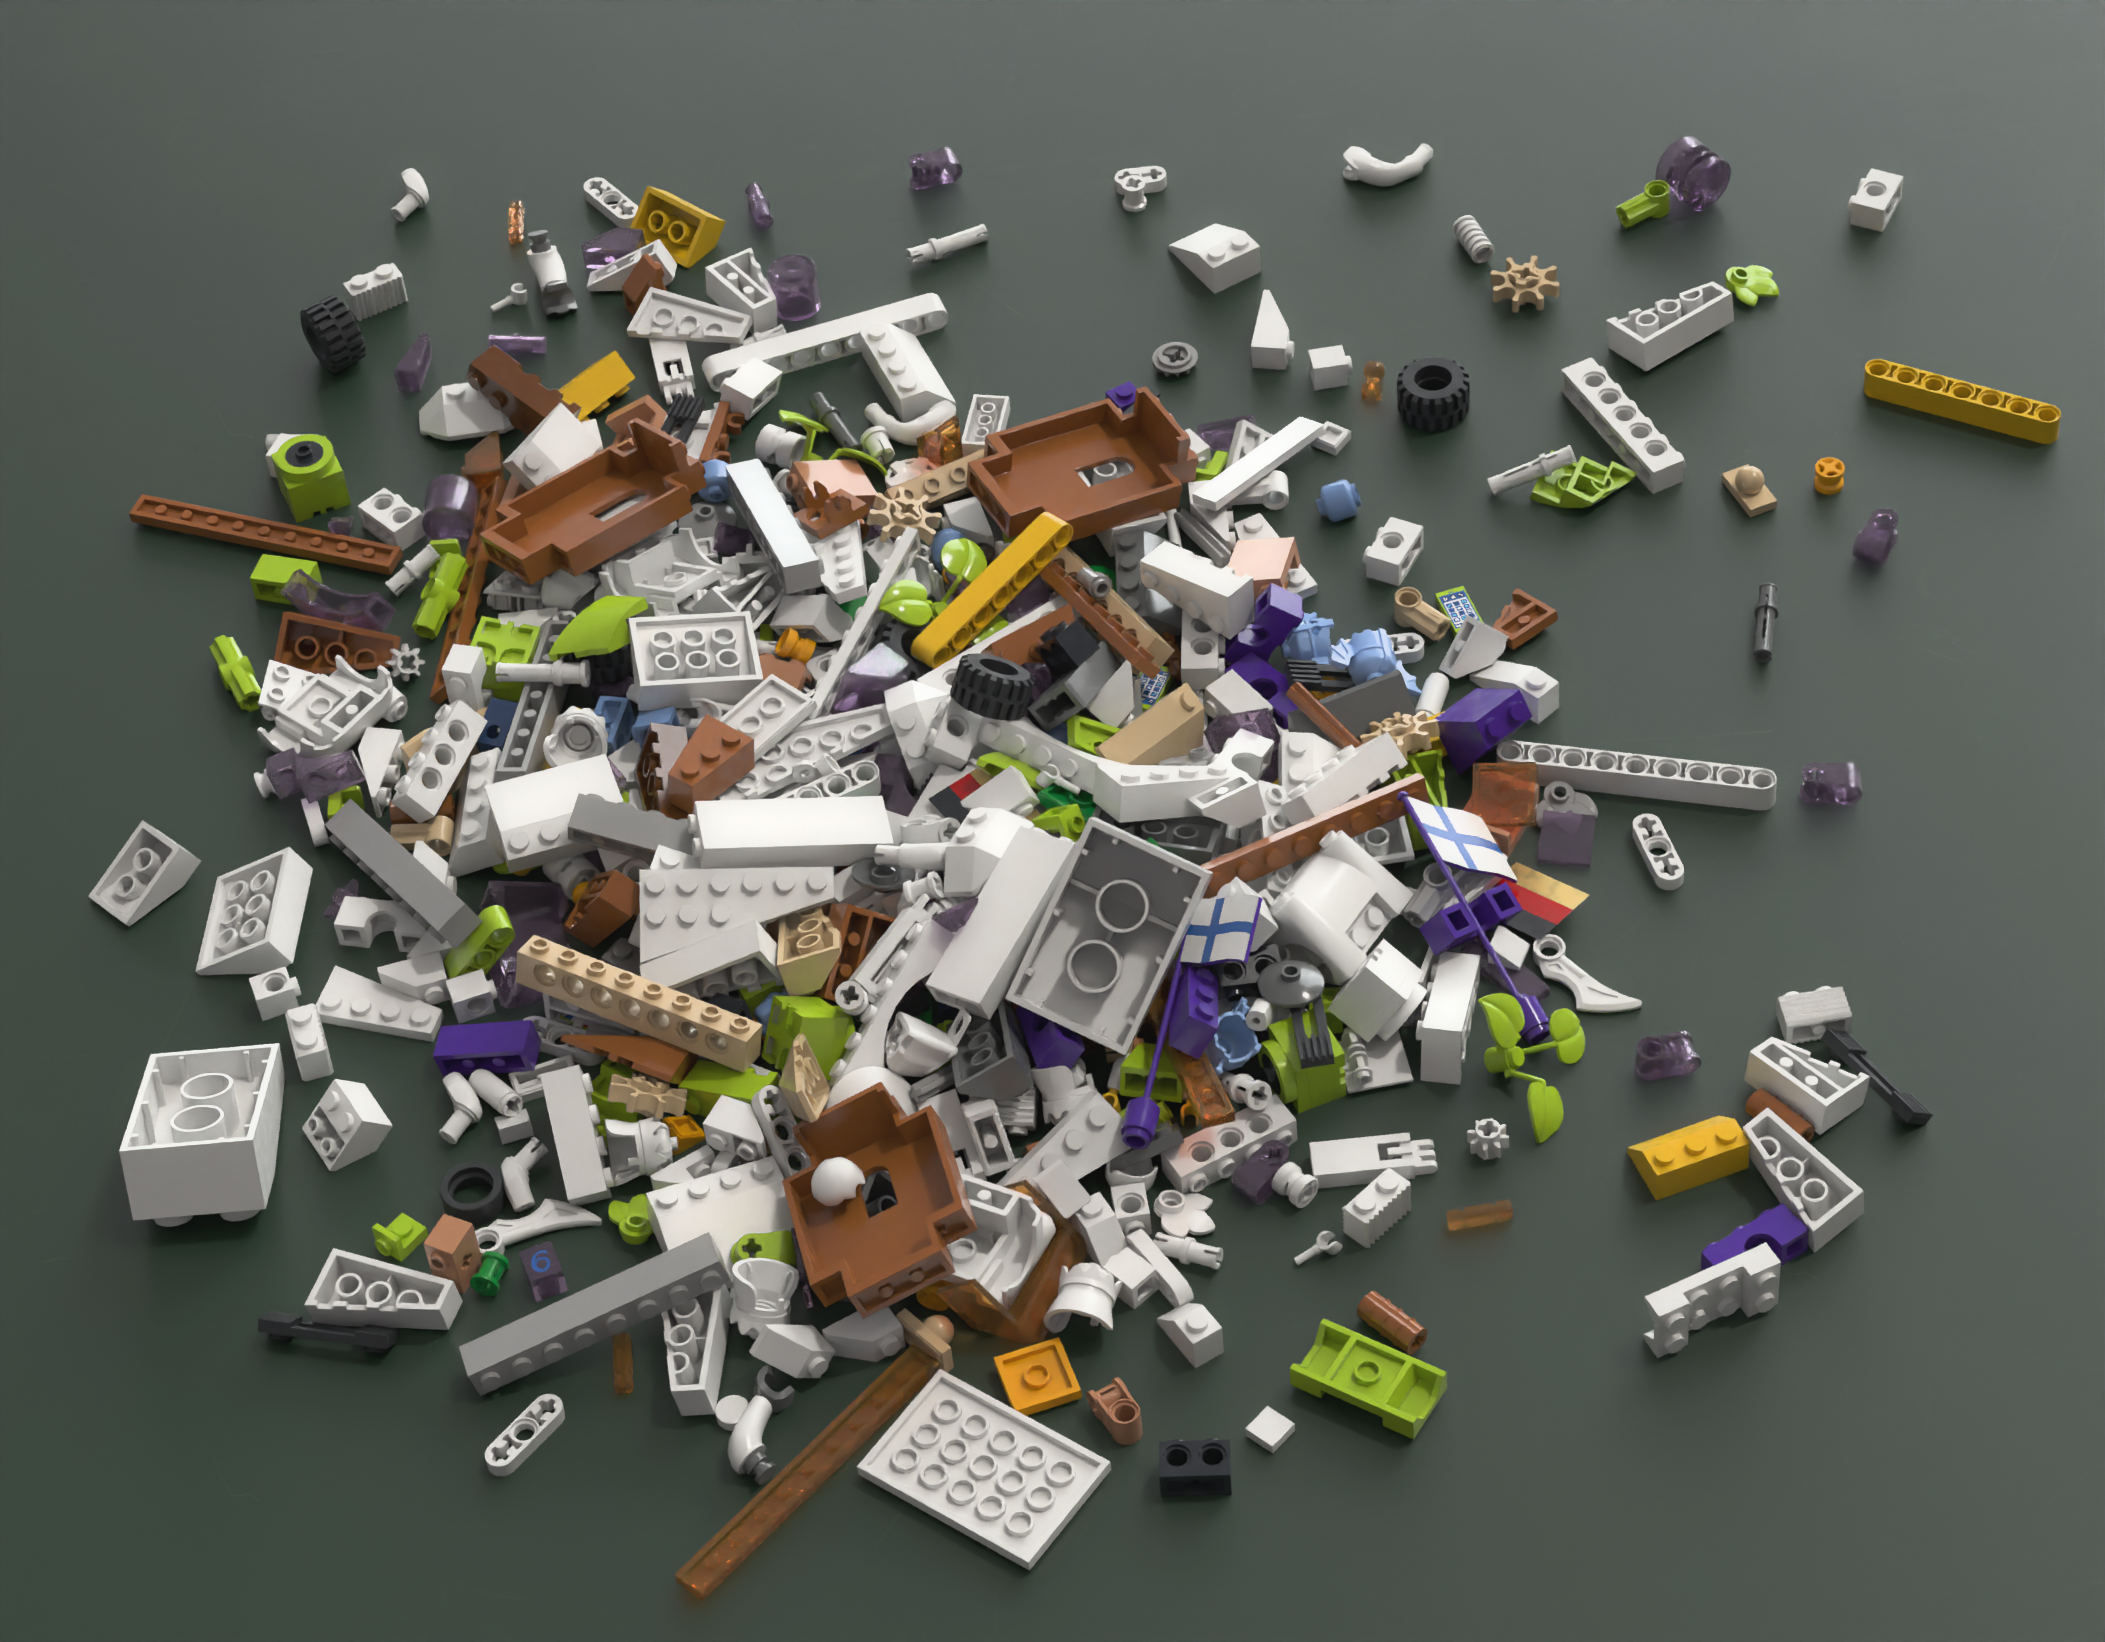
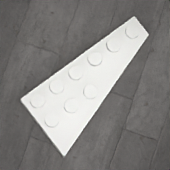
M814 517L810 521H815L820 517ZM859 520L822 540L806 531L809 544H814L817 557L821 556L824 564L825 573L820 576L821 585L824 586L826 593L838 604L868 595Z
M833 867L639 870L640 965L678 951L685 946L708 939L713 935L738 927L743 923L756 920L759 924H768L777 921V918L795 912L800 913L833 902Z

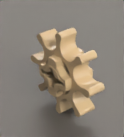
M1535 255L1531 256V261L1524 263V265H1517L1511 257H1508L1506 259V272H1498L1496 270L1490 272V284L1495 286L1493 287V301L1499 302L1505 298L1512 299L1513 312H1518L1519 306L1525 305L1526 302L1535 304L1537 310L1541 311L1544 309L1545 295L1555 298L1559 297V282H1552L1557 280V267L1553 265L1547 269H1539L1538 257Z
M898 487L894 500L886 498L882 493L876 494L873 507L878 510L870 509L866 523L868 525L877 524L883 526L879 538L880 542L885 543L890 537L897 539L899 536L902 537L908 526L917 529L919 538L927 545L933 544L936 531L931 528L937 529L939 527L942 514L925 511L929 501L927 495H923L918 501L913 498L909 500L904 495L905 489L903 487Z
M1420 711L1415 716L1409 714L1401 716L1400 712L1393 713L1394 718H1386L1381 723L1370 722L1371 733L1361 735L1360 739L1361 743L1364 744L1388 732L1403 757L1407 759V753L1413 754L1420 748L1425 750L1431 749L1430 738L1438 737L1441 734L1437 719L1428 721L1426 711Z
M633 1072L631 1079L618 1074H612L607 1100L610 1102L626 1103L627 1112L633 1113L635 1111L647 1117L655 1116V1118L662 1119L664 1112L683 1117L688 1091L686 1089L670 1088L669 1082L648 1074Z

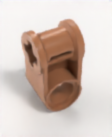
M1119 1377L1112 1379L1111 1384L1096 1392L1094 1390L1086 1392L1087 1401L1092 1412L1101 1420L1117 1443L1131 1445L1141 1439L1143 1426L1140 1407Z

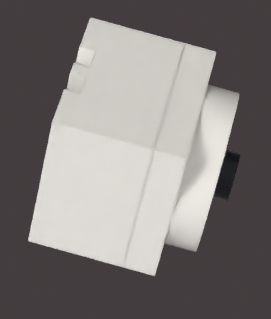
M1383 939L1368 955L1355 974L1345 981L1328 1007V1010L1365 1041L1369 1042L1376 1034L1384 1041H1387L1401 1026L1407 1027L1418 1012L1415 1009L1427 993V990L1418 983L1424 972Z

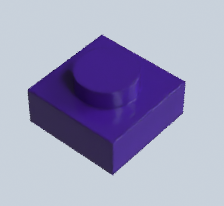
M1130 381L1125 382L1105 392L1106 399L1109 398L1124 413L1135 402V391L1137 388Z

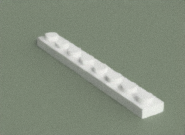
M907 526L902 537H897L892 555L889 560L886 559L883 562L877 582L872 583L868 590L865 604L856 611L854 624L850 630L845 631L838 653L831 656L828 671L824 678L818 680L815 694L812 698L816 701L817 708L804 721L829 716L885 614V612L878 610L882 597L891 586L904 580L921 549L917 529Z

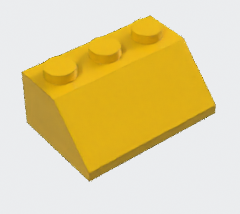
M647 186L627 237L644 246L660 239L675 262L690 268L716 247L726 222L667 191Z
M615 350L593 363L558 391L563 394V401L569 405L575 402L582 407L577 418L582 423L583 421L590 420L587 415L594 410L597 414L610 404L607 399L612 395L618 398L630 389L627 384L635 379V376Z
M1718 1115L1628 1147L1627 1153L1657 1201L1749 1168L1750 1142L1734 1118Z

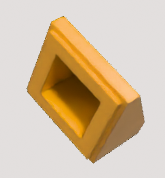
M690 1115L666 1117L662 1120V1123L666 1124L669 1128L670 1137H677L678 1150H673L672 1156L682 1153L706 1138L704 1131Z

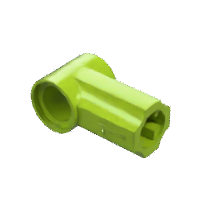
M1662 180L1651 181L1644 187V193L1616 206V214L1620 223L1627 228L1650 216L1661 218L1669 214L1670 189L1668 183Z

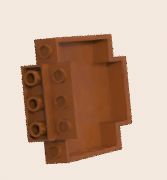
M1145 386L1136 389L1134 412L1123 415L1122 410L1117 408L1108 398L986 435L984 458L968 462L966 485L1008 539L1020 535L1040 514L1049 512L1073 527L1071 542L1179 508L1180 494L1183 491L1182 484L1195 480L1196 467H1198L1199 461L1195 451L1189 448L1191 445L1189 434L1185 430L1183 431L1173 415L1168 413L1161 405L1158 397L1154 396ZM1115 461L1126 462L1134 468L1131 474L1090 487L1087 486L1078 474L1079 472Z
M636 417L627 422L635 445L634 449L625 452L611 445L496 508L495 512L499 523L479 535L489 560L530 585L560 568L576 577L692 512L691 495L707 487L704 478L705 468L700 460L687 455V448L680 439H676L665 431H661L652 424ZM646 495L640 502L604 522L594 517L630 496Z
M879 1082L822 1111L818 1120L812 1123L805 1120L792 1127L794 1136L809 1156L812 1166L782 1180L809 1284L825 1307L848 1296L864 1319L956 1272L947 1245L978 1230L946 1127L931 1105L907 1116L894 1095L891 1096L883 1083ZM843 1157L856 1164L863 1172L865 1179L876 1171H888L898 1204L869 1218L861 1190L862 1185L858 1184L854 1199H844L840 1204L828 1207L814 1198L811 1179L817 1167L824 1160Z

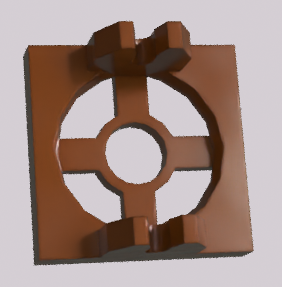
M816 480L813 482L816 493L815 497H813L811 490L804 486L801 499L805 508L793 515L794 518L799 519L803 530L822 540L868 515L870 510L867 503L841 488L829 494L827 488ZM820 515L819 519L815 521H810L814 517Z

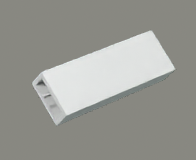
M883 796L695 801L693 814H689L687 819L689 834H694L692 854L693 857H698L700 869L848 866L867 858L884 856V854L874 853L876 846L879 844L893 846Z
M1023 826L1019 827L926 982V986L936 1001L960 1010L965 1008L969 1013L988 1020L991 1019L1019 970L1074 852L1075 842L1067 837L1056 838L1050 836L1040 828H1033L1032 830Z

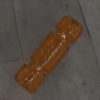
M512 200L509 203L508 236L511 243H520L523 240V215L525 208L521 200L517 202Z
M1509 1200L1496 1201V1205L1486 1203L1464 1207V1211L1453 1209L1446 1212L1447 1225L1450 1230L1462 1229L1466 1224H1468V1227L1494 1223L1495 1219L1505 1221L1513 1218V1207Z
M627 1332L622 1334L616 1333L612 1337L615 1392L620 1395L624 1393L630 1394L634 1390V1382L632 1380V1340Z

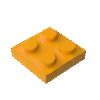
M1059 1337L994 1357V1365L1011 1408L1026 1416L1082 1398L1081 1388Z

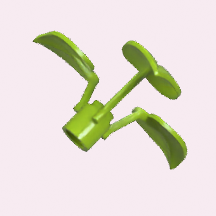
M779 410L778 414L781 421H787V426H803L807 432L804 451L800 461H822L823 458L821 456L811 453L816 431L828 433L829 429L801 414ZM843 447V449H837L828 459L836 460L839 456L852 457L877 467L884 476L888 475L885 467L879 461L857 450Z
M966 538L947 542L941 549L940 562L949 574L955 575L957 578L940 602L932 603L931 600H927L925 587L916 581L906 579L895 583L887 590L879 603L878 610L888 613L900 622L914 627L923 626L927 622L931 623L948 606V600L962 579L971 584L987 568V561L983 551L977 544ZM997 615L970 642L976 645L1009 624L1003 617Z
M1504 993L1484 996L1478 999V1002L1485 1012L1491 1036L1497 1044L1496 1047H1490L1485 1051V1066L1490 1073L1504 1072L1505 1077L1513 1076L1532 1082L1527 1093L1528 1108L1536 1143H1542L1557 1131L1562 1123L1564 1110L1560 1094L1554 1086L1546 1087L1544 1079L1515 1070L1523 1065L1524 1055L1556 1047L1557 1057L1561 1063L1573 1064L1582 1057L1585 1049L1584 1031L1574 1012L1567 1008L1558 1009L1551 1015L1549 1022L1550 1034L1554 1041L1521 1049L1516 1046V1043L1521 1038L1518 1032L1523 1029L1525 1019L1519 1002L1513 996Z

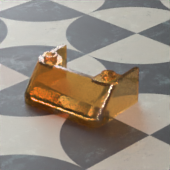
M1023 1180L1002 1187L1033 1198V1203L1040 1211L1047 1213L1052 1218L1056 1232L1010 1310L1008 1311L975 1278L941 1287L936 1294L973 1329L1023 1344H1032L1042 1341L1049 1331L1044 1324V1316L1058 1296L1059 1277L1062 1266H1066L1069 1272L1074 1265L1083 1263L1087 1254V1245L1084 1237L1027 1180Z

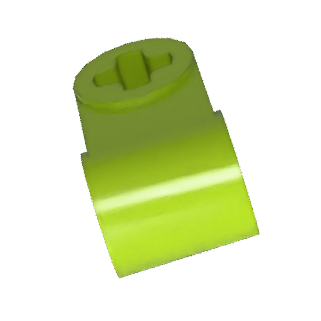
M783 1230L769 1233L745 1234L730 1250V1259L733 1265L740 1260L749 1258V1253L742 1250L747 1246L748 1251L754 1252L751 1258L773 1259L794 1268L798 1266L794 1231Z

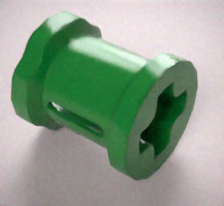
M486 1251L481 1256L482 1264L478 1272L470 1279V1285L476 1292L482 1295L495 1296L500 1289L499 1281L502 1275L508 1272L510 1264L504 1255L498 1252Z

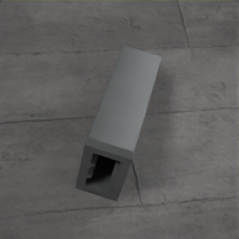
M1104 641L1098 644L1100 649L1079 667L1061 675L1027 708L1046 732L1082 710L1122 666L1121 662Z

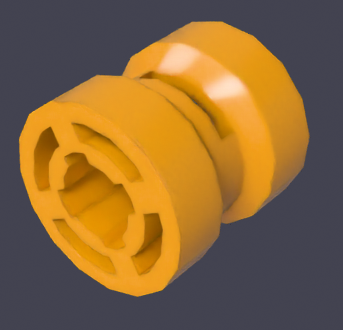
M788 627L780 636L774 653L781 658L789 656L791 660H798L806 665L815 650L816 642L808 637L799 638L798 632Z

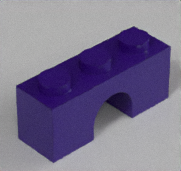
M1271 583L1255 601V624L1247 625L1231 639L1225 637V654H1223L1222 658L1234 664L1248 653L1253 652L1259 658L1268 661L1274 649L1278 645L1281 646L1294 627H1299L1304 618V611H1302L1303 597Z
M1253 652L1248 653L1224 670L1226 674L1233 669L1264 699H1268V702L1274 707L1273 718L1276 720V724L1284 730L1288 729V712L1298 709V707L1286 695L1289 685L1285 674L1282 675L1271 667L1267 660L1259 658Z
M1507 883L1483 892L1475 900L1468 903L1485 934L1496 930L1498 925L1503 927L1523 910ZM1462 902L1438 911L1419 928L1435 956L1479 937L1476 932L1478 928Z
M1019 1005L1016 1013L1037 1069L1066 1066L1071 1069L1085 1050L1080 1034Z
M1782 1203L1772 1210L1767 1209L1763 1211L1757 1219L1749 1224L1737 1227L1729 1236L1719 1242L1710 1243L1701 1252L1700 1272L1764 1243L1768 1244L1780 1260L1781 1266L1808 1250L1809 1229Z

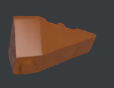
M288 611L283 612L274 661L314 674L319 673L320 675L322 673L331 674L337 670L335 661L337 655L343 657L355 671L375 669L380 665L392 667V665L385 664V662L393 657L390 649L399 651L401 637Z
M562 1035L560 1040L588 1052L606 1056L609 1060L630 1066L637 1071L679 1085L695 1066L699 1056L652 1036Z

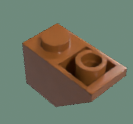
M648 253L641 256L622 286L625 308L633 317L650 287L667 291L662 277L665 276L663 267L658 261L655 262Z

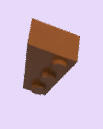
M1071 602L991 643L980 654L994 655L1012 661L1026 669L1033 676L1054 674L1034 648L1042 642L1039 637L1052 626L1055 627L1063 620L1067 624L1074 621Z
M706 714L668 773L669 803L689 814H693L695 801H713L755 768L754 739Z
M848 903L832 904L828 918L831 920L833 927L837 928L841 934V954L822 988L816 990L808 997H820L828 1004L839 1006L835 999L836 989L841 983L849 980L896 918Z

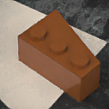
M616 869L593 875L562 929L590 947H596L629 920L633 914L637 916L640 913V885Z

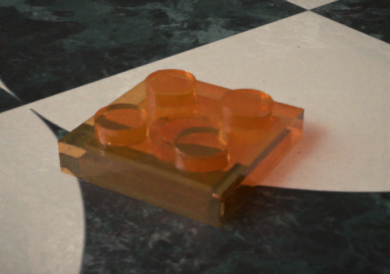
M1473 763L1472 814L1481 817L1485 824L1493 827L1536 826L1537 763Z

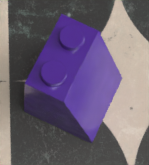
M1476 688L1435 719H1437L1441 734L1439 737L1457 774H1462L1494 751L1500 743L1507 741L1532 717V714L1520 689Z

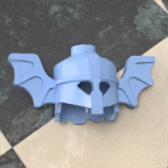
M1315 612L1312 614L1304 613V618L1299 627H1294L1281 645L1283 657H1289V659L1312 660L1316 661L1317 664L1330 665L1328 661L1331 656L1328 648L1331 645L1329 636L1330 628L1334 627L1333 620L1317 618V613Z
M1378 628L1377 631L1367 629L1362 633H1354L1348 644L1343 638H1340L1337 642L1338 646L1331 645L1328 648L1331 656L1328 663L1343 670L1347 667L1356 686L1399 669L1409 695L1418 697L1422 693L1416 686V677L1409 675L1405 671L1402 661L1396 660L1390 637L1387 636L1384 629Z
M1241 997L1239 1002L1235 1001L1230 1012H1226L1218 1017V1031L1201 1055L1202 1060L1211 1068L1200 1081L1193 1098L1199 1102L1206 1092H1210L1212 1083L1219 1074L1221 1075L1223 1072L1242 1067L1250 1057H1253L1260 1051L1262 1045L1258 1043L1254 1030L1248 1028L1245 1015L1250 1007L1247 1006L1248 1000Z

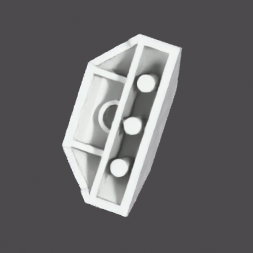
M469 383L442 386L419 411L420 433L446 441L501 434L515 428L510 423L509 418L500 410L493 408L489 400L480 391L473 389Z
M910 680L884 691L887 713L907 768L917 789L921 790L922 784H925V780L929 779V774H934L939 764L924 758L928 747L924 745V740L930 728H935L937 720L933 719L939 703H946L950 695ZM947 728L950 734L957 736L954 730ZM965 765L959 770L960 772L964 770Z
M978 807L971 809L946 847L943 891L945 897H974L981 891L980 887L986 884L1019 827L1023 826L1033 830L1035 828L1034 824L1021 815L1000 808L986 809Z

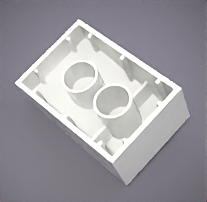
M1096 817L1089 818L1005 999L1123 1055H1127L1214 873Z
M279 1043L150 1055L119 1150L133 1220L154 1219L156 1224L160 1226L172 1227L188 1222L194 1215L220 1213L221 1217L225 1220L241 1221L253 1217L259 1210L266 1209L275 1175L285 1084V1073Z

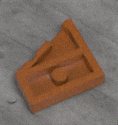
M1518 588L1512 593L1513 600L1511 604L1504 606L1501 611V617L1495 621L1492 627L1509 636L1506 646L1513 650L1558 620L1557 610Z

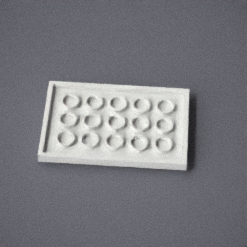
M939 1369L859 1463L857 1470L858 1475L1030 1571L1111 1471V1463L1105 1458Z

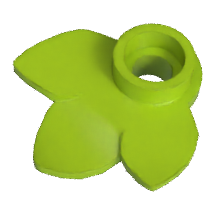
M1751 265L1746 268L1731 267L1726 271V287L1730 291L1735 292L1736 297L1740 301L1754 307L1756 305L1758 297L1779 296L1777 284L1771 279L1773 273L1765 267Z
M638 1194L631 1199L630 1203L617 1200L610 1203L608 1210L609 1219L619 1226V1232L625 1242L633 1245L642 1244L648 1240L651 1233H654L648 1220L646 1194Z

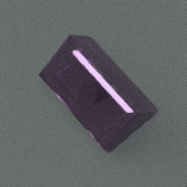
M974 896L931 919L948 931L953 932L965 926L979 899Z

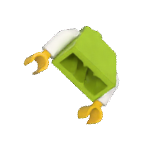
M1164 1042L1151 1096L1155 1100L1182 1103L1183 1100L1186 1101V1104L1181 1107L1180 1111L1181 1124L1184 1126V1117L1191 1114L1196 1117V1126H1198L1200 1123V1108L1196 1104L1197 1100L1193 1097L1200 1083V1073L1190 1060L1185 1059L1184 1052L1169 1046L1168 1042ZM1140 1043L1131 1053L1118 1058L1114 1062L1106 1087L1109 1092L1103 1094L1102 1097L1110 1105H1113L1116 1112H1121V1106L1117 1097L1118 1093L1122 1096L1143 1097L1156 1044Z

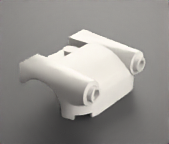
M679 528V534L662 538V534L658 533L601 565L603 571L598 573L601 584L595 591L594 601L596 602L607 595L645 597L648 609L636 614V618L679 615L677 604L686 602L687 597L694 594L695 591L707 590L715 586L721 587L734 579L736 581L742 579V573L737 556H732L726 564H717L707 558L700 550L692 528Z
M337 655L335 657L337 670L329 677L323 673L321 675L317 673L278 710V715L274 718L276 723L274 729L269 733L262 727L257 729L261 746L330 780L341 777L348 768L347 757L344 753L364 735L366 727H373L381 718L395 722L402 719L407 713V698L393 686L390 672L381 665L377 667V679H369L356 672L343 657Z
M1331 830L1319 842L1322 846L1319 853L1310 857L1300 867L1283 891L1272 902L1269 911L1278 929L1270 936V939L1274 944H1277L1278 948L1287 944H1298L1315 952L1328 965L1332 973L1333 982L1338 986L1355 974L1367 958L1366 952L1390 920L1400 914L1414 894L1345 832L1340 830L1335 833Z
M960 1173L978 1230L947 1245L956 1272L942 1280L977 1291L979 1301L1009 1311L1056 1232L1052 1218L1047 1213L1040 1211L1033 1203V1198Z

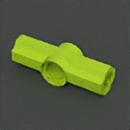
M450 552L445 553L434 577L427 582L421 592L420 598L423 602L411 627L414 629V633L422 638L434 639L438 636L446 615L451 612L459 600L460 593L457 590L468 567L466 559L461 555Z
M222 635L214 638V642L209 648L218 666V671L226 690H231L241 710L245 709L252 712L259 709L260 705H258L261 689L256 681L255 673L248 657L241 654L233 637Z

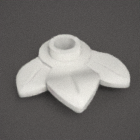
M1165 1190L1156 1198L1154 1211L1161 1217V1226L1169 1235L1184 1239L1188 1232L1193 1235H1205L1215 1230L1214 1222L1204 1212L1211 1206L1212 1199L1198 1193L1183 1195L1175 1190Z

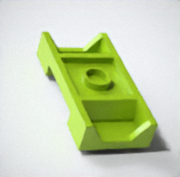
M1323 1318L1320 1322L1313 1347L1301 1364L1293 1363L1291 1365L1290 1384L1319 1398H1322L1325 1392L1382 1417L1383 1426L1414 1439L1447 1389V1372Z

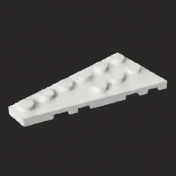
M886 703L800 722L755 762L753 770L718 796L719 800L761 799L795 782L792 775V767L800 761H809L814 765L824 754L830 755L837 761L894 733L887 713ZM802 770L800 774H805L808 770Z

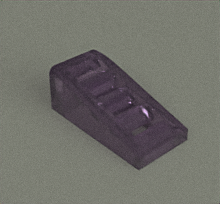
M427 333L420 334L394 371L400 391L420 392L433 356Z
M1248 414L1198 425L1197 436L1208 444L1210 449H1230L1237 422L1244 419L1257 427L1258 424L1254 415ZM1208 434H1213V437L1208 438Z

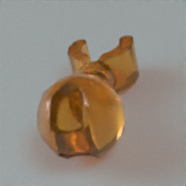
M1370 360L1363 368V374L1367 382L1361 387L1362 400L1366 399V395L1371 392V389H1374V393H1376V400H1381V386L1378 383L1384 378L1386 373L1385 366L1381 361Z

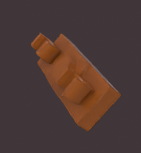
M720 401L699 457L702 464L713 459L721 460L728 464L731 463L730 453L726 452L729 446L728 432L732 435H741V425L745 424V414L741 412L731 413L730 402Z

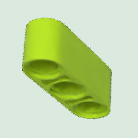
M494 905L484 909L478 915L483 922L456 949L453 947L443 961V966L449 979L480 969L486 975L513 942L515 931L503 907Z

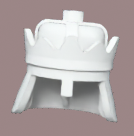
M570 706L565 713L558 715L551 729V735L546 737L543 744V752L549 765L554 768L603 754L607 755L608 732L605 729V718L595 715L590 708L578 709L575 706Z
M1079 1057L1074 1065L1078 1062L1086 1070L1083 1059ZM1066 1066L1045 1069L1031 1068L1032 1078L1043 1097L1042 1105L1045 1123H1049L1051 1118L1052 1123L1057 1125L1089 1092H1097L1092 1074H1086V1071L1084 1082L1075 1089L1072 1071Z
M653 1116L635 1123L605 1119L609 1157L615 1186L624 1184L640 1175L651 1176L672 1164V1151L678 1150L677 1137H670L668 1126L661 1123L660 1119Z
M748 1258L736 1262L732 1267L736 1296L733 1299L732 1307L727 1318H730V1323L737 1322L740 1333L742 1335H750L755 1340L765 1324L790 1325V1298L799 1281L798 1270L786 1263L767 1258Z
M1079 1263L1074 1265L1069 1272L1068 1268L1063 1265L1059 1277L1058 1296L1044 1316L1045 1326L1053 1333L1060 1332L1066 1327L1073 1312L1078 1315L1091 1317V1326H1098L1100 1322L1107 1330L1113 1331L1112 1308L1121 1289L1122 1281H1117L1114 1284L1113 1275L1096 1263Z

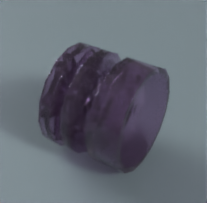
M1684 136L1671 144L1663 153L1656 167L1655 177L1656 180L1668 183L1671 194L1677 196L1689 208L1698 211L1711 206L1721 197L1730 181L1731 168L1727 161L1713 151H1710L1707 146L1696 138Z

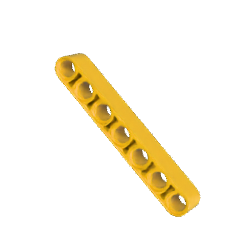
M1873 359L1865 365L1863 390L1869 397L2042 444H2050L2058 439L2061 412L2054 405L1883 359Z
M1049 512L1040 514L916 637L911 646V655L932 669L954 658L1067 546L1073 536V527Z

